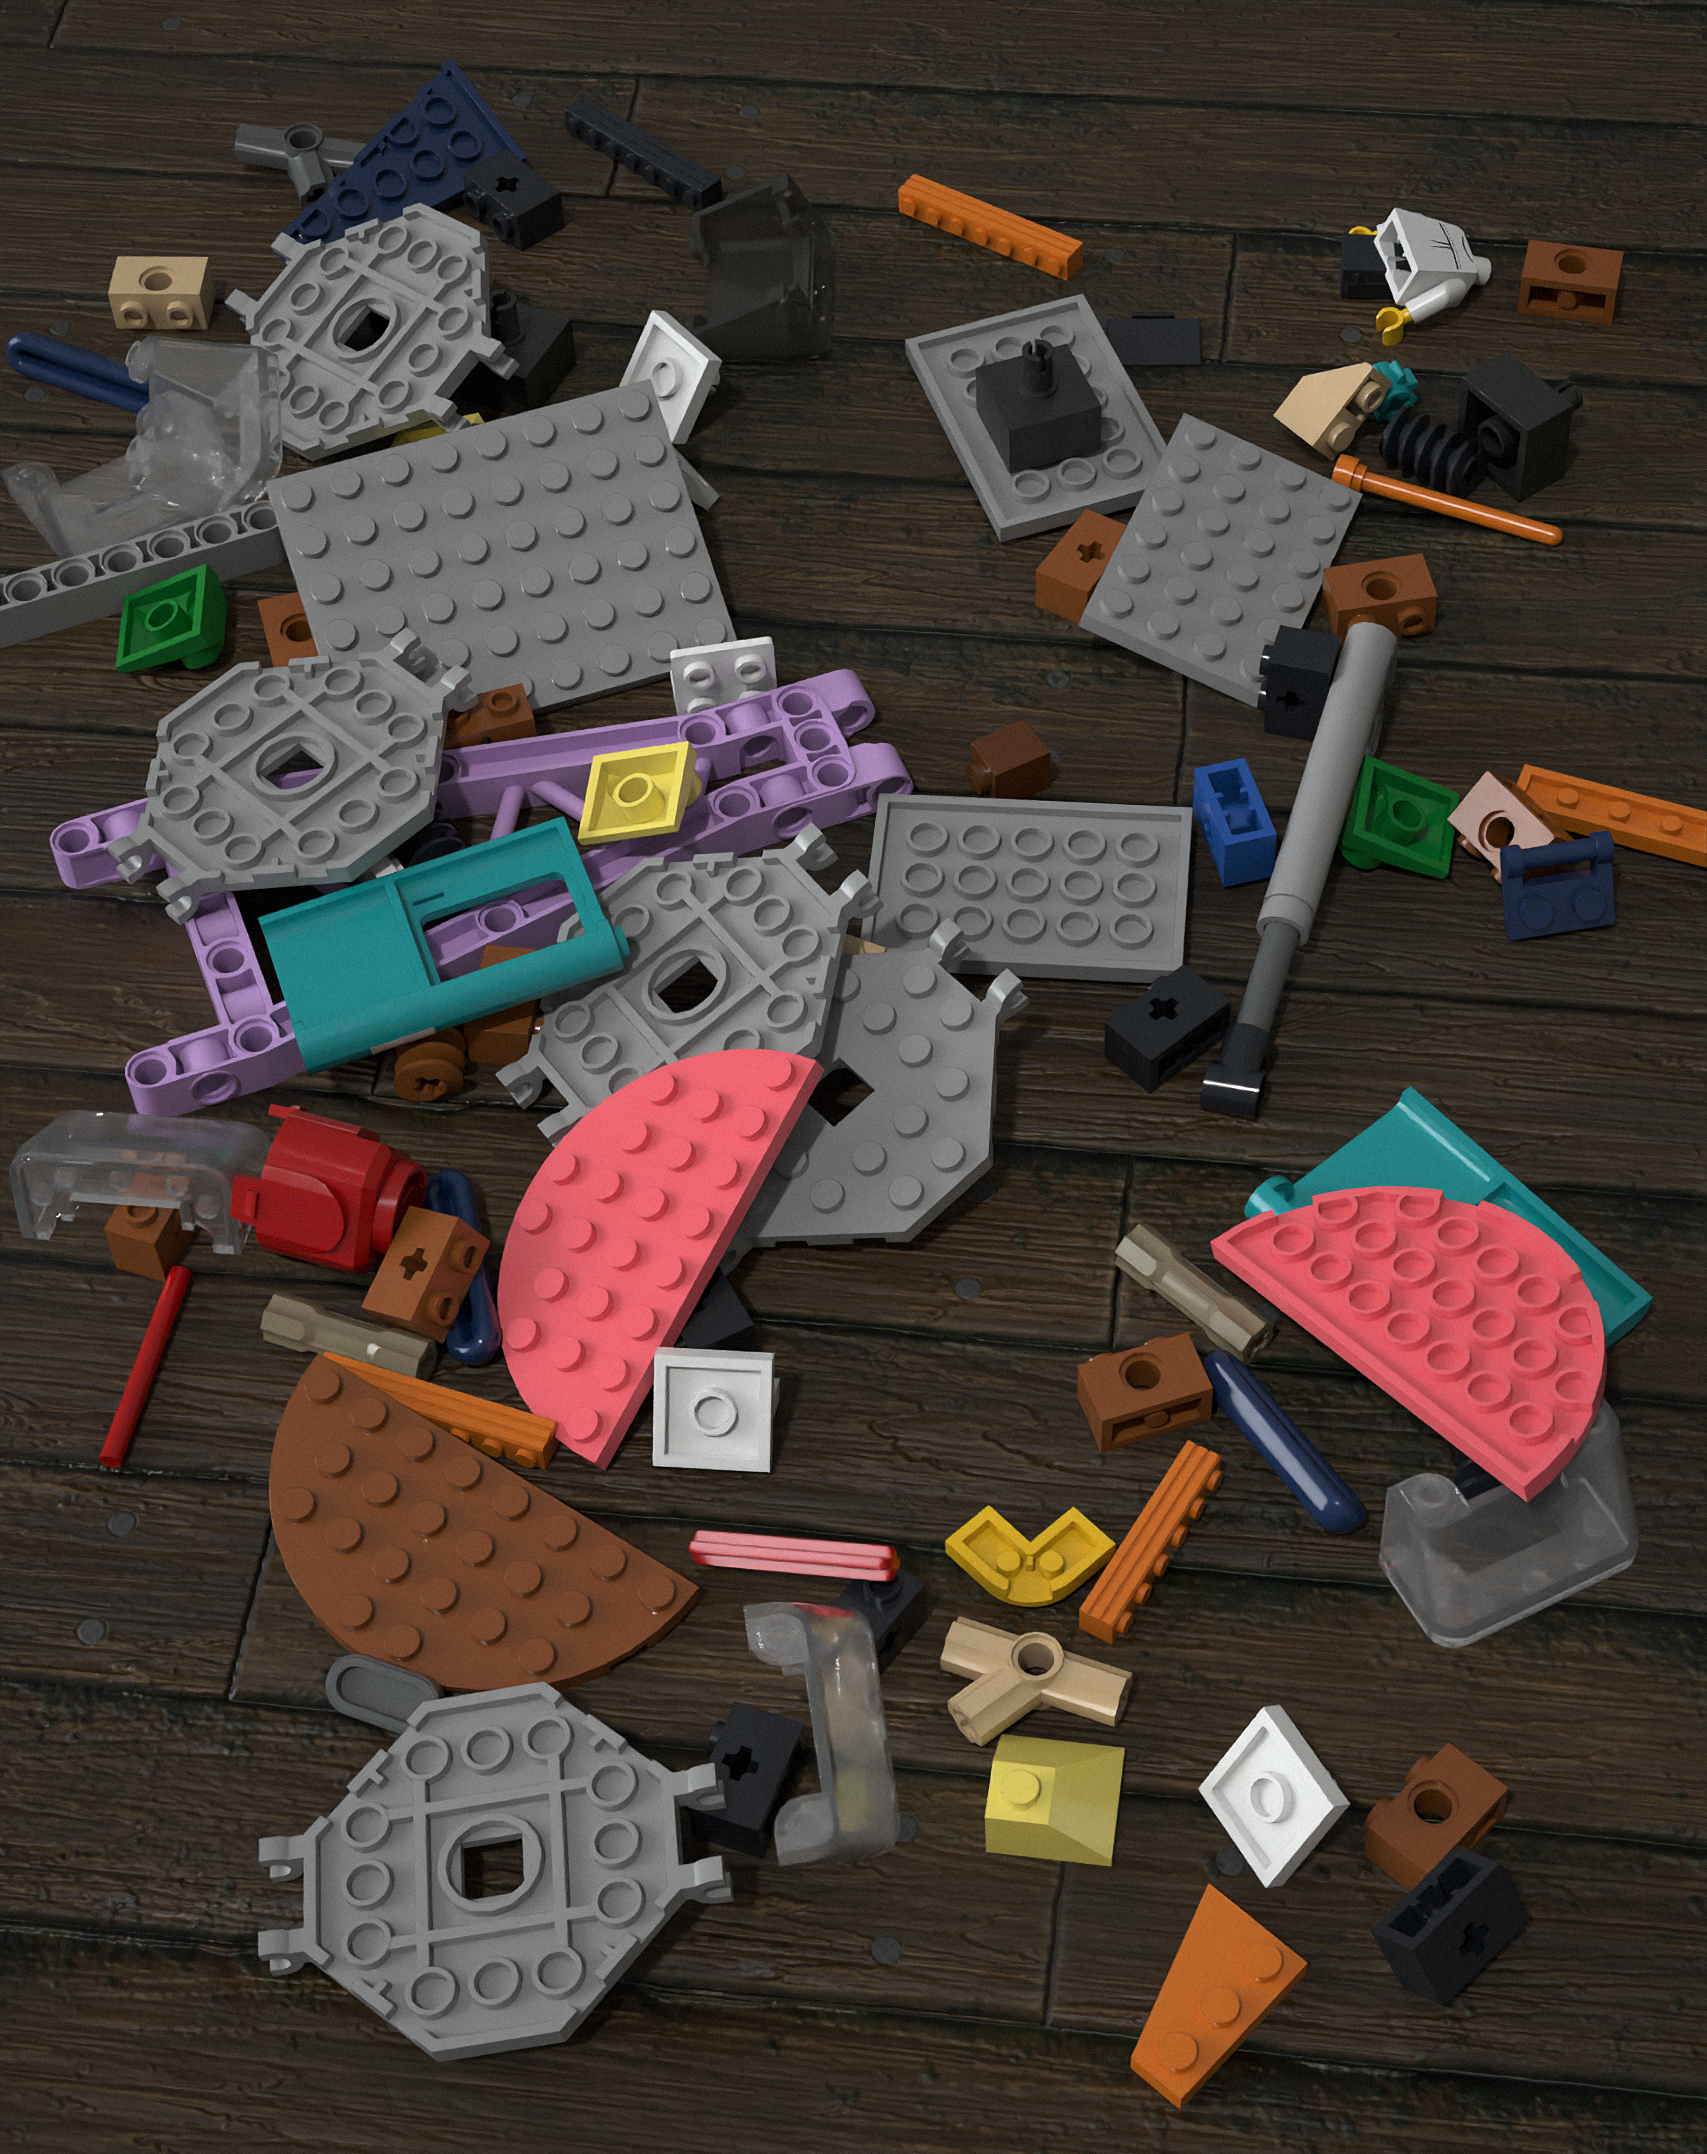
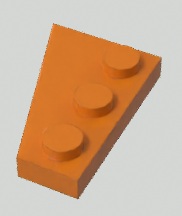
M1208 1883L1131 2056V2069L1181 2110L1307 1974L1308 1963Z

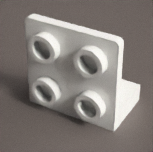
M769 636L677 649L670 652L672 667L670 676L677 716L701 712L777 688L774 646L772 638Z

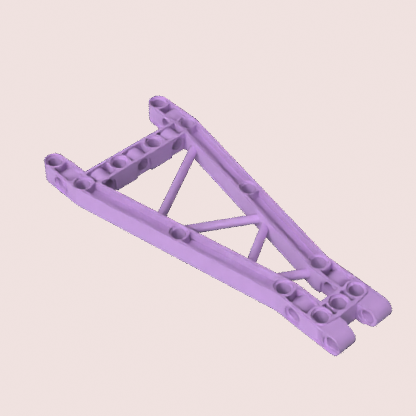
M841 669L693 714L443 750L436 799L441 802L444 812L450 819L497 813L490 840L514 833L520 809L553 805L581 823L593 756L689 741L697 753L695 770L702 780V789L697 799L690 806L686 807L679 831L675 834L607 843L581 855V860L597 896L644 858L665 856L670 863L693 861L694 854L734 852L738 857L746 852L795 838L811 822L821 830L876 813L879 793L911 794L913 782L896 748L891 744L862 743L848 747L845 740L870 724L875 715V708L858 674L853 670ZM776 758L779 761L785 760L787 764L733 781L705 795L708 781L740 774L743 768ZM323 768L266 776L265 778L279 789H291L312 781ZM148 797L67 821L59 825L52 832L50 845L60 877L65 885L74 889H86L111 881L118 882L124 880L116 869L121 862L109 853L107 846L120 837L128 836L138 828L140 813H145ZM157 853L151 856L150 865L146 873L165 867L169 878L180 874L179 871ZM554 879L470 907L469 911L423 933L442 983L479 970L485 945L543 949L557 944L556 941L561 924L577 911L566 883L563 880ZM344 882L310 885L324 895L350 887ZM233 891L204 893L200 896V903L196 912L185 921L220 1025L169 1040L166 1044L135 1054L125 1067V1076L135 1108L139 1115L147 1120H166L272 1087L307 1070L292 1029V1021L285 1000L273 1005Z

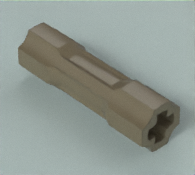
M1147 1223L1138 1224L1132 1232L1124 1236L1115 1251L1117 1255L1115 1264L1146 1289L1159 1293L1203 1328L1212 1342L1221 1349L1235 1355L1244 1364H1250L1257 1355L1266 1349L1273 1338V1327L1275 1325L1273 1321L1245 1299L1230 1294L1183 1257L1179 1247Z
M278 1291L273 1294L270 1303L264 1309L260 1326L264 1335L263 1340L299 1352L313 1351L324 1355L325 1351L426 1382L435 1369L438 1356L435 1339L400 1328L386 1329L327 1310L318 1302L284 1291Z

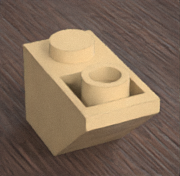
M1367 362L1302 377L1273 416L1313 448L1333 461L1339 452L1351 444L1356 430L1369 413L1381 405L1386 391L1393 382Z

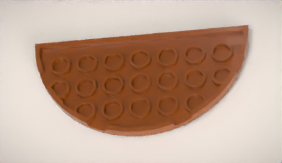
M320 1353L317 1354L301 1376L286 1405L276 1433L269 1475L270 1514L275 1539L289 1577L302 1599L311 1609L313 1616L341 1646L352 1654L371 1655L434 1678L442 1689L446 1691L472 1694L542 1681L559 1691L611 1672L610 1666L632 1655L643 1646L651 1647L678 1624L701 1597L699 1586Z

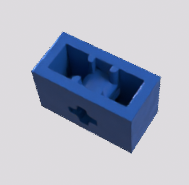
M1240 758L1194 768L1193 812L1223 887L1271 877L1275 866L1277 833L1246 759Z

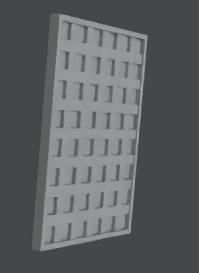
M651 379L265 481L269 500L318 656L330 655L332 662L359 660V654L362 652L381 651L390 644L400 631L407 627L418 635L421 644L414 650L424 656L428 662L427 667L413 675L427 686L433 687L449 669L458 664L470 673L472 681L465 687L475 694L522 683L534 716L670 678V670H672L670 652L673 650L738 641Z

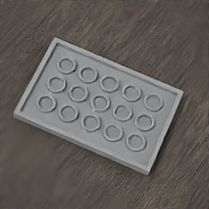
M1083 294L905 340L906 356L1000 542L1075 523L1086 509L1100 515H1105L1138 505L1167 445ZM1035 339L1046 340L1053 347L1067 343L1102 406L1101 449L1010 474L977 413L975 368L1022 356L1023 345L1028 341L1032 343L1033 353L1035 352Z
M1184 413L1082 614L1078 626L1257 708L1261 684L1263 680H1267V676L1259 674L1265 644L1274 645L1280 625L1302 628L1323 582L1324 568L1330 567L1363 494Z
M879 793L868 880L873 886L871 890L880 898L884 907L872 916L863 918L860 939L886 947L887 952L922 951L928 947L929 939L934 930L949 917L963 930L965 936L961 940L969 946L971 952L957 964L950 966L946 970L948 973L1000 975L1007 968L1015 976L1153 983L1157 978L1168 976L1183 965L1193 808Z

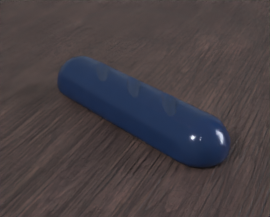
M32 331L16 333L7 342L6 355L10 365L18 373L26 377L151 418L165 415L173 405L175 398L174 388L165 376L157 372Z
M445 1169L432 1176L427 1182L423 1209L459 1217L483 1236L475 1190L470 1179L461 1171L454 1169ZM486 1253L446 1337V1345L451 1356L462 1364L473 1366L486 1363L493 1358L501 1344V1330Z
M1215 1349L1211 1351L1206 1357L1203 1367L1213 1387L1214 1401L1228 1415L1230 1420L1323 1529L1332 1533H1347L1357 1529L1365 1521L1366 1510L1356 1494L1243 1362L1227 1350Z

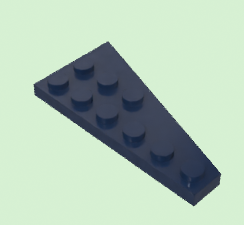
M450 57L441 66L440 73L429 84L425 83L416 92L415 99L401 113L397 112L354 157V163L342 175L338 174L328 184V190L313 205L309 204L283 233L303 245L319 239L324 244H328L344 238L345 230L376 218L385 223L402 217L403 208L417 203H422L440 212L463 200L465 188L462 172L505 148L525 164L527 156ZM277 253V255L285 264L287 259L284 256Z

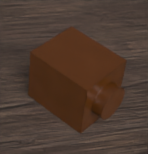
M1025 719L970 742L971 765L967 766V776L977 794L984 793L987 798L1021 800L1050 788V752Z

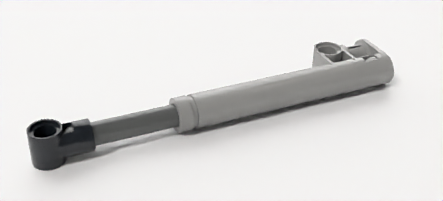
M1361 622L1351 626L1347 632L1263 906L1257 920L1256 930L1262 937L1236 1023L1227 1027L1219 1051V1060L1212 1059L1208 1065L1201 1092V1108L1254 1120L1259 1114L1267 1078V1072L1263 1070L1268 1063L1274 1043L1269 1033L1295 948L1306 944L1309 938L1313 919L1316 915L1363 756L1367 754L1374 757L1378 746L1383 721L1384 691L1392 687L1396 676L1397 639L1389 629L1382 625Z

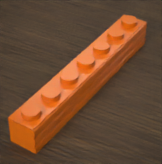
M913 174L898 190L899 212L1065 281H1068L1083 265V242L917 174Z
M325 1351L323 1355L473 1448L482 1450L491 1457L498 1458L502 1456L515 1460L518 1464L527 1468L537 1467L546 1470L560 1443L554 1437L558 1428L557 1421Z

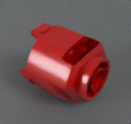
M271 1103L268 1115L284 1120L271 1145L261 1178L238 1174L233 1179L230 1217L256 1226V1239L259 1246L264 1250L360 1276L379 1267L409 1205L423 1209L427 1186V1175L424 1165L413 1162L410 1155L386 1144H381L379 1134L364 1127L307 1113V1109L297 1105L283 1107Z

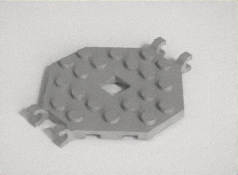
M422 203L403 208V216L382 223L379 218L346 229L344 238L328 244H324L319 239L303 245L281 232L270 247L287 259L285 262L286 268L258 302L237 289L224 302L229 309L241 315L239 320L246 326V331L251 336L250 351L245 352V382L250 387V402L244 405V419L256 431L310 461L318 460L430 420L436 422L448 433L471 427L472 424L468 419L455 412L458 407L448 400L479 361L506 380L520 366L515 359L503 353L506 348L501 342L491 338L488 241L480 231ZM370 311L390 320L383 336L362 351H355L344 345Z
M407 627L400 631L390 644L381 651L362 652L359 654V660L332 662L330 655L291 658L289 659L288 666L262 668L260 661L237 664L159 721L156 734L159 746L156 758L151 759L145 788L148 795L145 813H140L138 828L128 836L118 838L107 846L109 853L121 862L116 867L118 874L128 883L133 884L146 873L150 865L151 856L155 853L179 871V875L170 877L156 886L159 895L170 903L165 908L168 916L179 925L187 921L199 907L200 896L204 893L352 882L433 821L448 712L451 709L464 712L479 703L478 696L465 687L472 681L470 673L456 664L431 688L416 678L413 674L427 667L428 662L424 656L414 650L421 644L419 636ZM301 750L324 767L312 781L291 789H279L265 778Z
M812 822L797 834L795 840L784 849L764 850L762 857L738 858L734 852L694 854L693 861L669 863L665 856L644 858L596 896L603 915L608 919L611 928L621 925L631 953V956L622 959L624 970L542 997L540 1008L544 1012V1024L540 1027L539 1034H532L528 1053L517 1062L510 1063L495 1074L523 1110L538 1098L542 1091V1081L546 1078L549 1079L569 1103L559 1113L550 1115L537 1125L554 1148L585 1115L606 1098L632 1081L679 1060L710 1052L734 1049H767L793 1053L813 1059L821 1052L848 922L853 917L859 919L870 917L883 908L884 904L871 890L873 886L858 869L849 875L841 887L830 896L806 872L807 869L812 871L823 870L838 859L835 852L825 843L827 839ZM577 912L561 924L556 941L557 944L585 934ZM700 961L718 981L714 991L695 1008L675 1014L657 994Z
M949 917L934 930L929 939L928 947L922 951L841 955L821 1052L813 1058L824 1069L818 1083L831 1071L848 1068L873 1093L835 1127L808 1102L806 1103L718 1264L725 1276L735 1268L742 1257L753 1247H775L776 1242L806 1241L808 1245L853 1244L854 1239L885 1238L886 1242H910L993 1166L994 1145L992 1143L993 1116L996 1113L998 1075L995 1069L996 1051L1000 1039V1025L1029 1004V1000L1020 991L1024 987L1022 981L1007 968L992 982L987 991L986 998L982 1002L946 971L950 966L957 964L971 952L969 946L961 940L965 936L963 930Z
M544 1681L422 1702L406 1720L409 1725L407 1730L387 1752L380 1749L348 1784L347 1788L350 1793L326 1819L320 1816L303 1835L259 1839V1863L262 1867H270V1879L273 1883L296 1879L304 1872V1928L258 1932V1956L262 1961L270 1960V1972L273 1976L294 1973L300 1970L304 1963H314L437 2062L566 2042L685 1900L694 1899L708 1904L734 1901L732 1876L730 1872H725L722 1856L709 1857L695 1863L683 1865L680 1807L688 1806L692 1809L703 1811L727 1808L725 1784L723 1780H718L715 1763L703 1764L692 1767L689 1770L672 1773L654 1759L650 1761L630 1747L626 1739L592 1715H585L564 1699L561 1693ZM522 1839L524 1881L522 1885L510 1894L473 1900L466 1899L464 1848Z

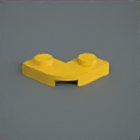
M988 1505L945 1540V1549L948 1556L994 1597L1016 1606L1039 1607L1058 1602L1074 1592L1113 1558L1116 1553V1543L1074 1506L1030 1542Z

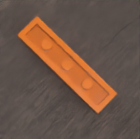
M1524 764L1517 785L1564 830L1589 836L1591 832L1609 830L1613 843L1707 868L1706 811Z

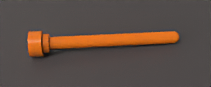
M1341 454L1339 456L1331 478L1332 481L1361 494L1363 491L1546 545L1556 546L1563 539L1561 529L1556 526L1369 472V466L1362 465L1361 459Z

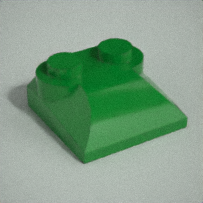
M207 563L124 596L116 669L121 674L155 667L175 660H179L186 668L197 669L207 667L218 659L224 644L227 600L224 597L218 575Z
M1366 754L1360 766L1337 842L1339 850L1346 860L1362 869H1374L1380 866L1382 862H1386L1417 873L1444 879L1449 873L1455 826L1448 818L1458 807L1460 793Z

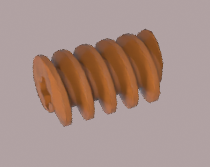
M465 1024L396 1047V1076L393 1084L395 1092L402 1099L412 1102H430L442 1096L452 1095L461 1089L464 1083L462 1070L465 1066L464 1052L467 1046L464 1034Z

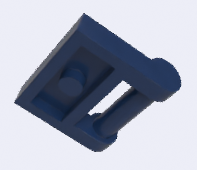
M1609 830L1591 832L1589 838L1524 849H1521L1518 844L1502 846L1500 848L1505 934L1510 940L1616 923L1612 870L1614 843ZM1590 860L1591 869L1523 880L1525 870Z

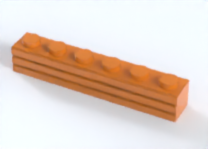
M1189 1440L1186 1442L1079 1609V1629L1113 1645L1120 1633L1123 1635L1127 1633L1134 1619V1614L1132 1613L1138 1604L1143 1606L1148 1600L1152 1590L1151 1583L1156 1575L1161 1577L1165 1573L1170 1562L1169 1555L1174 1547L1179 1549L1184 1543L1188 1533L1187 1526L1192 1519L1198 1520L1206 1504L1204 1499L1209 1491L1215 1492L1218 1489L1223 1478V1472L1220 1471L1221 1456L1219 1454L1208 1451V1449L1200 1445L1198 1446Z

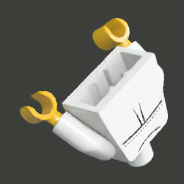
M1394 208L1386 222L1377 225L1376 231L1371 232L1368 228L1360 226L1352 228L1348 233L1377 235L1374 243L1386 265L1387 272L1385 276L1396 305L1406 306L1402 311L1394 307H1386L1379 311L1376 317V332L1385 329L1382 333V343L1386 346L1396 345L1403 339L1405 324L1411 321L1417 324L1444 309L1459 305L1472 284L1482 286L1490 277L1491 263L1489 259L1472 255L1462 229L1458 226L1426 217L1421 213ZM1394 243L1402 244L1404 249L1402 257H1407V259L1395 257ZM1408 260L1412 272L1396 269L1395 261Z

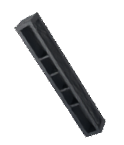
M583 95L578 100L572 102L571 105L569 104L565 107V127L571 135L578 137L589 146L601 151L610 159H614L628 170L646 179L649 183H653L667 194L679 199L688 207L695 209L701 214H705L723 201L720 177L587 96Z

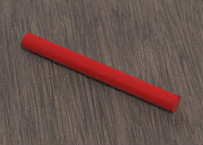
M172 1266L170 1268L99 1456V1462L106 1467L120 1468L192 1277V1273L185 1267Z

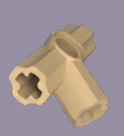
M961 1616L956 1621H953L940 1659L942 1670L975 1680L950 1698L947 1704L948 1711L957 1723L958 1729L971 1743H977L981 1747L1031 1710H1042L1051 1706L1115 1727L1116 1723L1121 1720L1127 1705L1133 1680L1131 1672L1062 1650L1059 1642L1046 1633L1030 1632L1019 1636ZM1032 1667H1042L1048 1670L1045 1674L1037 1676L1029 1675L1024 1671Z

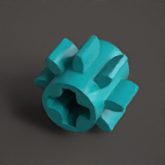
M1394 360L1392 363L1379 362L1372 365L1393 382L1386 391L1381 405L1369 413H1373L1378 422L1383 420L1391 421L1402 406L1407 404L1413 407L1414 402L1418 399L1413 392V389L1419 385L1410 368L1402 369L1397 360Z

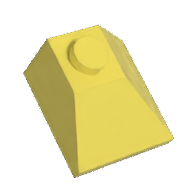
M1001 1734L992 1762L985 1812L986 1852L1112 1866L1125 1748Z

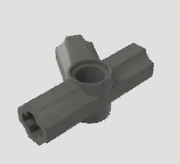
M241 123L236 132L234 155L236 162L287 170L289 178L294 182L301 206L306 208L309 204L313 205L328 190V184L338 174L342 175L354 163V157L367 144L323 137L321 129L311 123L293 124L286 130Z

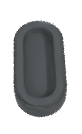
M350 1654L340 1658L332 1665L326 1678L327 1697L336 1710L345 1715L400 1734L407 1730L409 1725L406 1720L422 1702L445 1698L442 1687L434 1678L366 1654Z

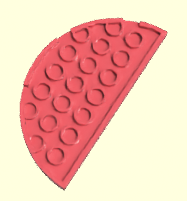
M734 1049L693 1056L658 1068L627 1084L585 1115L563 1137L530 1183L513 1219L500 1265L497 1308L501 1330V1345L514 1383L532 1413L557 1421L558 1428L554 1437L587 1462L604 1471L608 1467L654 1383V1354L657 1347L673 1348L820 1080L824 1069L816 1060L793 1053L767 1049Z
M1375 1186L1312 1196V1205L1294 1209L1278 1216L1275 1215L1272 1209L1234 1226L1210 1242L1216 1260L1527 1503L1555 1479L1571 1461L1586 1439L1600 1407L1607 1373L1606 1340L1599 1306L1584 1283L1581 1270L1574 1260L1546 1233L1520 1216L1486 1201H1481L1478 1206H1474L1464 1202L1445 1199L1443 1190L1409 1186Z

